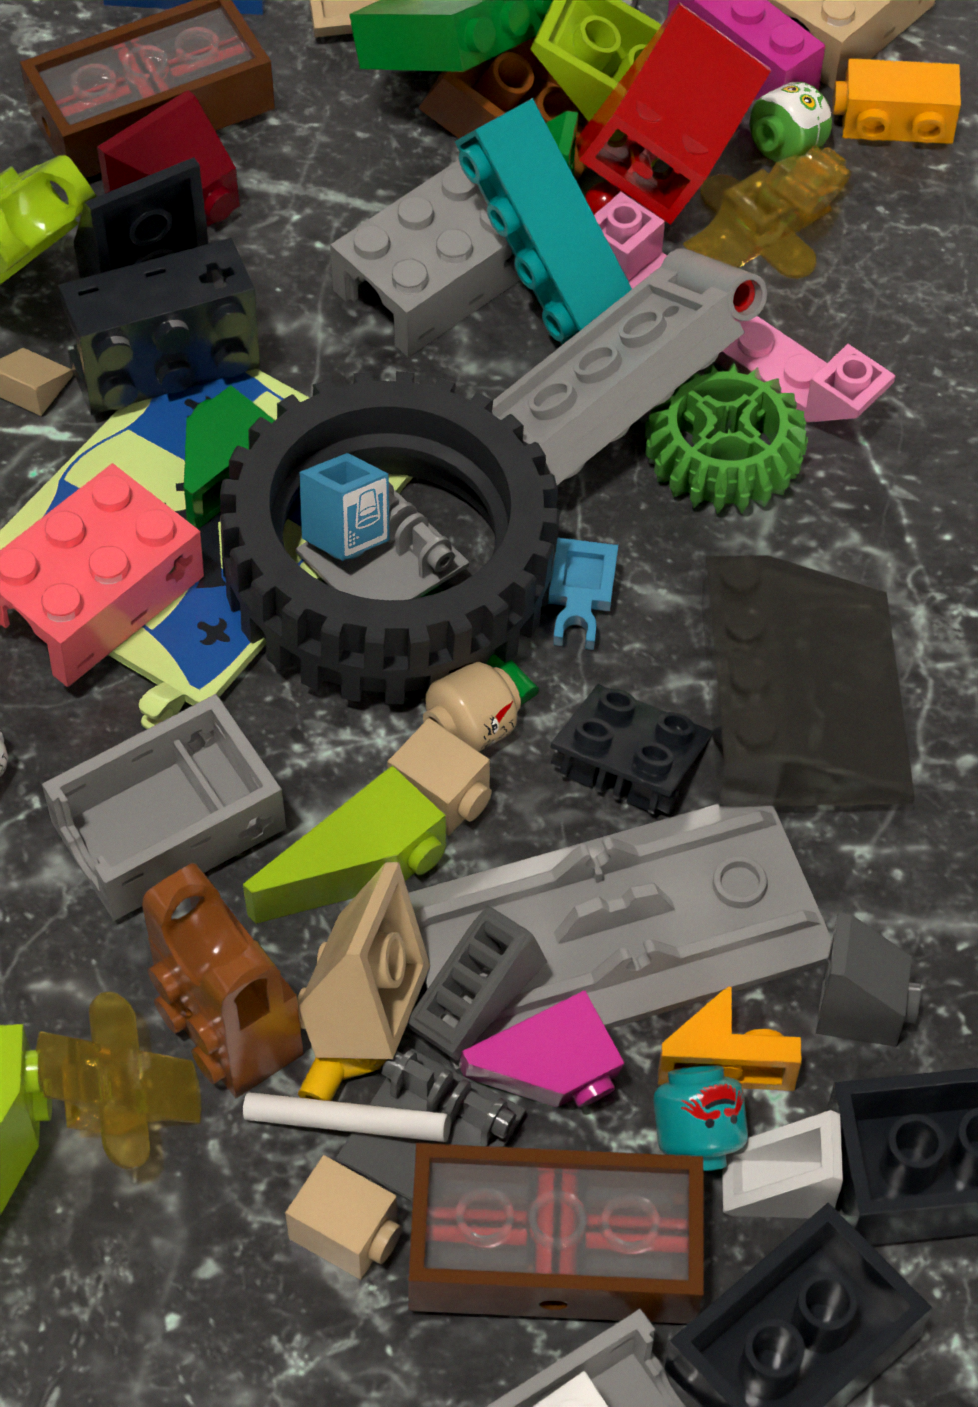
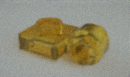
M814 145L805 156H800L799 158L794 155L776 162L764 182L811 215L829 206L833 198L840 193L850 179L852 171L845 167L847 160L831 148L826 147L822 150L817 145Z

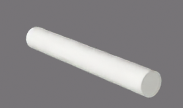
M251 1092L246 1094L243 1103V1117L245 1120L440 1142H446L450 1133V1115L445 1113Z

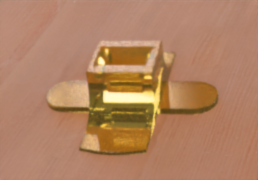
M764 169L759 170L741 182L732 176L724 174L713 175L703 182L701 198L717 215L703 231L683 243L685 249L737 268L761 255L780 274L788 278H804L814 271L816 255L795 233L832 211L825 197L816 188L798 176H794L786 182L779 184Z
M103 992L92 1000L89 1007L92 1041L41 1031L38 1033L36 1048L38 1078L44 1098L64 1101L67 1128L101 1133L102 1145L108 1158L118 1167L132 1170L144 1164L150 1154L147 1123L173 1120L199 1124L201 1092L193 1061L140 1051L136 1016L133 1008L121 995L114 992Z

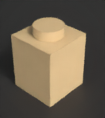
M430 718L387 761L388 768L391 766L395 767L446 815V834L448 836L464 819L473 821L477 818L491 797L492 791L489 788L490 759Z
M323 1155L285 1212L290 1240L360 1280L373 1260L379 1264L386 1261L397 1244L402 1231V1226L397 1224L396 1195Z

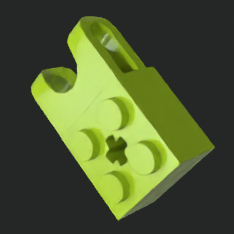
M59 155L19 174L13 166L0 173V284L79 224L75 218L82 214L85 202L97 197L70 157ZM50 180L65 190L69 200L62 201L51 185Z

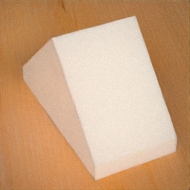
M829 1110L749 1137L743 1148L726 1154L727 1166L722 1168L723 1212L731 1216L810 1218L828 1202L835 1208L843 1182L840 1114Z

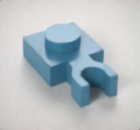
M557 538L553 576L549 590V604L566 607L557 616L553 645L562 646L564 630L571 625H579L587 632L585 649L594 650L596 619L591 609L610 611L618 545Z

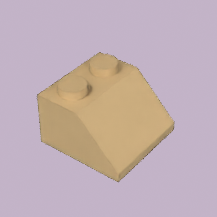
M386 862L339 914L327 942H323L319 948L317 965L307 988H302L298 995L300 1027L306 1029L316 1058H394L430 967L399 862Z

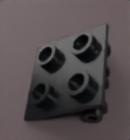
M597 684L551 742L550 748L555 750L551 765L560 768V776L573 779L589 787H592L596 781L595 790L601 793L605 791L612 775L615 774L617 775V780L613 791V798L621 800L631 781L632 784L626 802L645 809L654 815L659 810L670 814L679 795V790L675 789L706 745L713 731L693 723L685 715L666 712L636 700L626 691L614 688L609 689Z

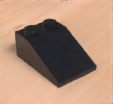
M194 157L85 202L73 242L80 279L209 244L200 165ZM212 271L207 272V281L203 283H213Z

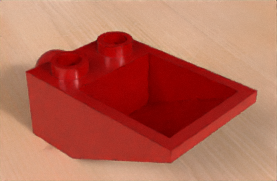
M679 2L577 138L576 145L579 161L607 180L593 185L585 195L592 213L596 214L616 195L622 192L671 225L708 177L769 76L771 69ZM616 129L625 134L618 141L609 140ZM660 158L670 167L664 172L657 173L652 170L651 163L655 159Z

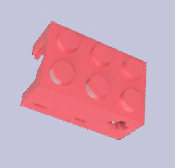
M112 463L0 550V626L2 625L4 628H7L10 625L8 609H15L30 624L34 634L47 643L52 675L66 687H69L204 577L200 531ZM173 567H175L176 569H175L172 573L169 574V572L173 569Z

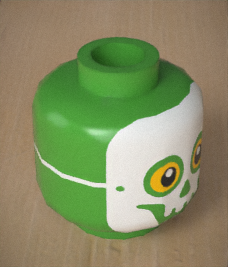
M790 82L765 94L755 102L750 111L749 119L751 137L756 147L768 159L777 163H791L825 144L831 134L832 127L830 106L824 96L814 86L805 82Z

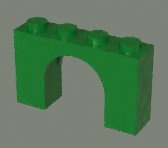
M379 0L349 14L360 69L464 72L537 36L553 0Z

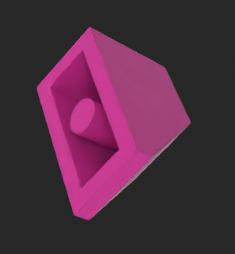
M584 990L462 1051L458 1066L463 1076L470 1080L556 1108L574 1099L577 1106L582 1108L603 1098L615 1089L611 1080L618 1076L624 1061L587 992Z

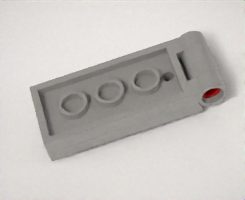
M685 248L676 249L666 256L661 267L493 400L492 414L500 420L512 414L524 425L522 444L526 446L533 442L539 443L546 455L544 475L553 474L558 485L564 479L576 475L584 467L586 461L608 443L624 436L634 422L654 406L667 401L677 387L698 370L711 365L717 359L720 352L745 332L740 322L735 319L749 321L757 317L763 310L767 300L766 284L760 276Z

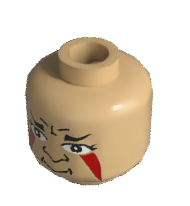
M482 662L466 664L430 685L426 693L427 711L423 714V722L430 718L479 752L508 736L513 731L517 723V712L521 705L519 692L513 680L502 669L493 668Z

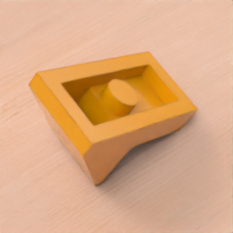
M728 986L662 1043L658 1068V1084L662 1085L669 1082L668 1072L672 1070L697 1066H722L724 1068V1076L738 1080L742 1084L743 1089L794 1091L801 1065V1037H785L780 1032L771 1029H755L745 1034H732V987Z

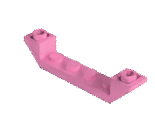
M620 192L594 216L633 289L661 267L663 260L667 256L662 252L665 221ZM758 316L749 321L735 319L740 322L745 333L720 352L714 361L726 370L735 362L739 373L746 375L758 367L761 381L763 382L779 378L782 388L781 393H795L796 409L804 411L806 422L858 418L895 380L893 373L849 344L826 363Z

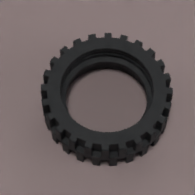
M372 371L353 373V384L335 388L331 379L313 384V397L300 402L291 394L278 402L277 419L273 423H270L263 417H259L248 429L249 449L236 446L229 459L230 479L222 480L220 521L223 576L226 577V597L231 611L241 610V630L250 643L254 644L262 638L266 639V656L270 663L279 670H283L290 662L301 668V683L317 691L325 680L341 686L342 699L360 702L362 691L385 693V704H404L405 692L425 689L427 693L434 681L449 675V673L466 664L476 662L487 664L488 659L493 654L504 663L512 660L518 653L519 635L531 638L540 624L541 607L546 606L549 600L559 529L560 510L556 508L558 487L555 476L553 474L544 475L546 455L538 442H533L526 446L522 444L524 425L517 418L509 414L500 420L492 414L493 400L479 392H476L471 400L455 394L456 382L438 377L433 387L414 383V372L396 371V381H373ZM349 453L388 474L420 478L436 483L458 494L473 505L490 524L494 531L495 547L492 558L478 572L448 590L415 599L379 600L339 591L311 576L285 550L283 530L287 519L301 505L300 472Z

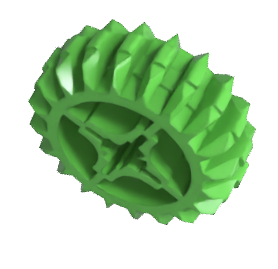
M733 362L727 372H718L711 364L704 370V375L700 376L694 373L674 390L673 395L667 401L651 408L649 420L646 421V455L648 463L655 465L654 472L657 476V482L670 481L669 488L673 497L687 492L690 493V501L693 508L704 500L713 502L717 514L725 506V503H734L738 510L743 513L746 507H748L750 499L765 507L768 500L771 499L772 493L784 495L786 488L789 487L790 479H796L797 474L801 470L802 455L806 454L808 443L804 411L796 409L795 393H781L782 388L779 378L767 382L761 381L758 367L748 375L739 373L735 362ZM758 428L767 436L771 443L770 446L760 439L761 433L757 431ZM683 430L692 435V442L695 444L693 447L683 438L681 434Z

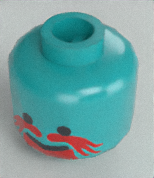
M697 1066L669 1071V1082L659 1086L653 1097L659 1149L666 1155L703 1156V1171L726 1167V1154L743 1148L748 1139L742 1084L736 1079L724 1076V1068L722 1066Z

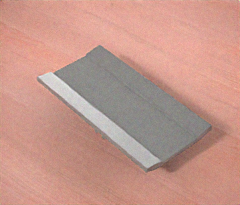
M764 791L408 893L430 963L424 980L427 989L467 929L487 906L494 908L530 931L536 938L547 960L542 969L470 1047L584 990L587 992L606 1030L712 999L728 986L732 987V992L825 965L831 943L824 919L777 812ZM501 950L499 954L503 955L505 951ZM484 968L478 975L487 979L491 971ZM465 989L459 997L471 1003L475 995ZM447 1009L439 1017L454 1028L460 1020L459 1017ZM449 1056L453 1070L462 1074L458 1066L460 1058L456 1061Z

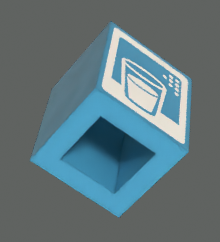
M349 453L300 472L303 540L342 561L357 558L364 551L390 540L388 473Z

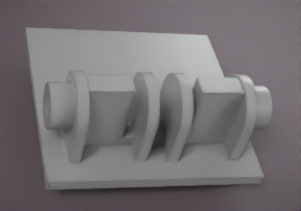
M390 482L389 541L364 551L357 558L345 559L343 561L330 556L326 551L309 542H305L296 548V553L329 586L355 596L379 600L420 598L469 567V561L452 546L450 540L442 536L423 514L418 513L410 502H407L396 492Z

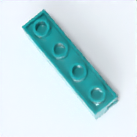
M533 98L454 141L460 152L459 163L464 174L472 183L477 184L488 204L487 215L495 231L506 238L516 257L515 268L517 274L528 288L533 289L544 310L542 318L545 327L555 340L560 341L563 345L632 290Z

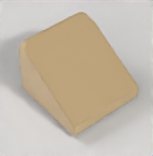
M21 348L0 359V398L42 416L71 379L73 371L32 351Z

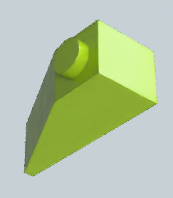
M391 766L243 884L247 915L257 924L353 899L386 862H399L404 881L414 873L422 875L428 872L438 863L446 848V815L395 767Z

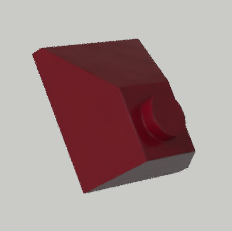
M186 90L97 146L105 194L194 157L200 165L207 227L215 222L226 219L233 210L240 207L236 167L196 96L189 90Z

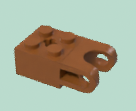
M191 863L149 889L143 897L142 907L154 963L153 966L147 969V972L160 996L154 999L155 1006L173 1033L176 1034L184 1029L196 1045L191 1050V1053L207 1080L213 1085L222 1080L234 1098L237 1099L304 1055L297 995L281 976L280 971L259 943L253 940L222 900L218 890L197 864ZM190 898L192 910L184 916L172 918L176 908L185 899Z

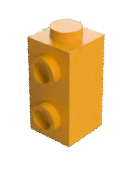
M848 58L845 81H835L832 112L833 115H842V138L953 144L961 107L960 64Z

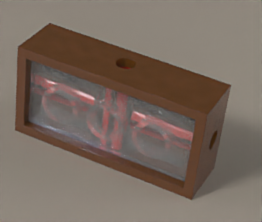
M193 0L20 62L28 109L54 155L56 157L59 155L70 157L84 178L101 173L97 146L186 90H189L196 96L215 131L275 109L271 60L232 0Z
M416 1143L408 1311L623 1320L641 1309L649 1322L687 1324L698 1316L703 1298V1156Z

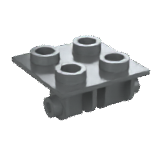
M406 1046L402 1053L396 1050L394 1058L386 1060L382 1069V1075L387 1078L370 1105L449 1114L451 1125L448 1140L440 1142L352 1132L337 1155L336 1160L413 1201L416 1143L505 1147L525 1114L526 1109Z

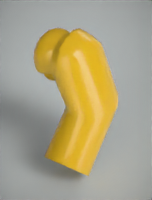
M315 1057L298 1091V1096L306 1099L332 1101L342 1080L373 1072L379 1069L387 1059Z

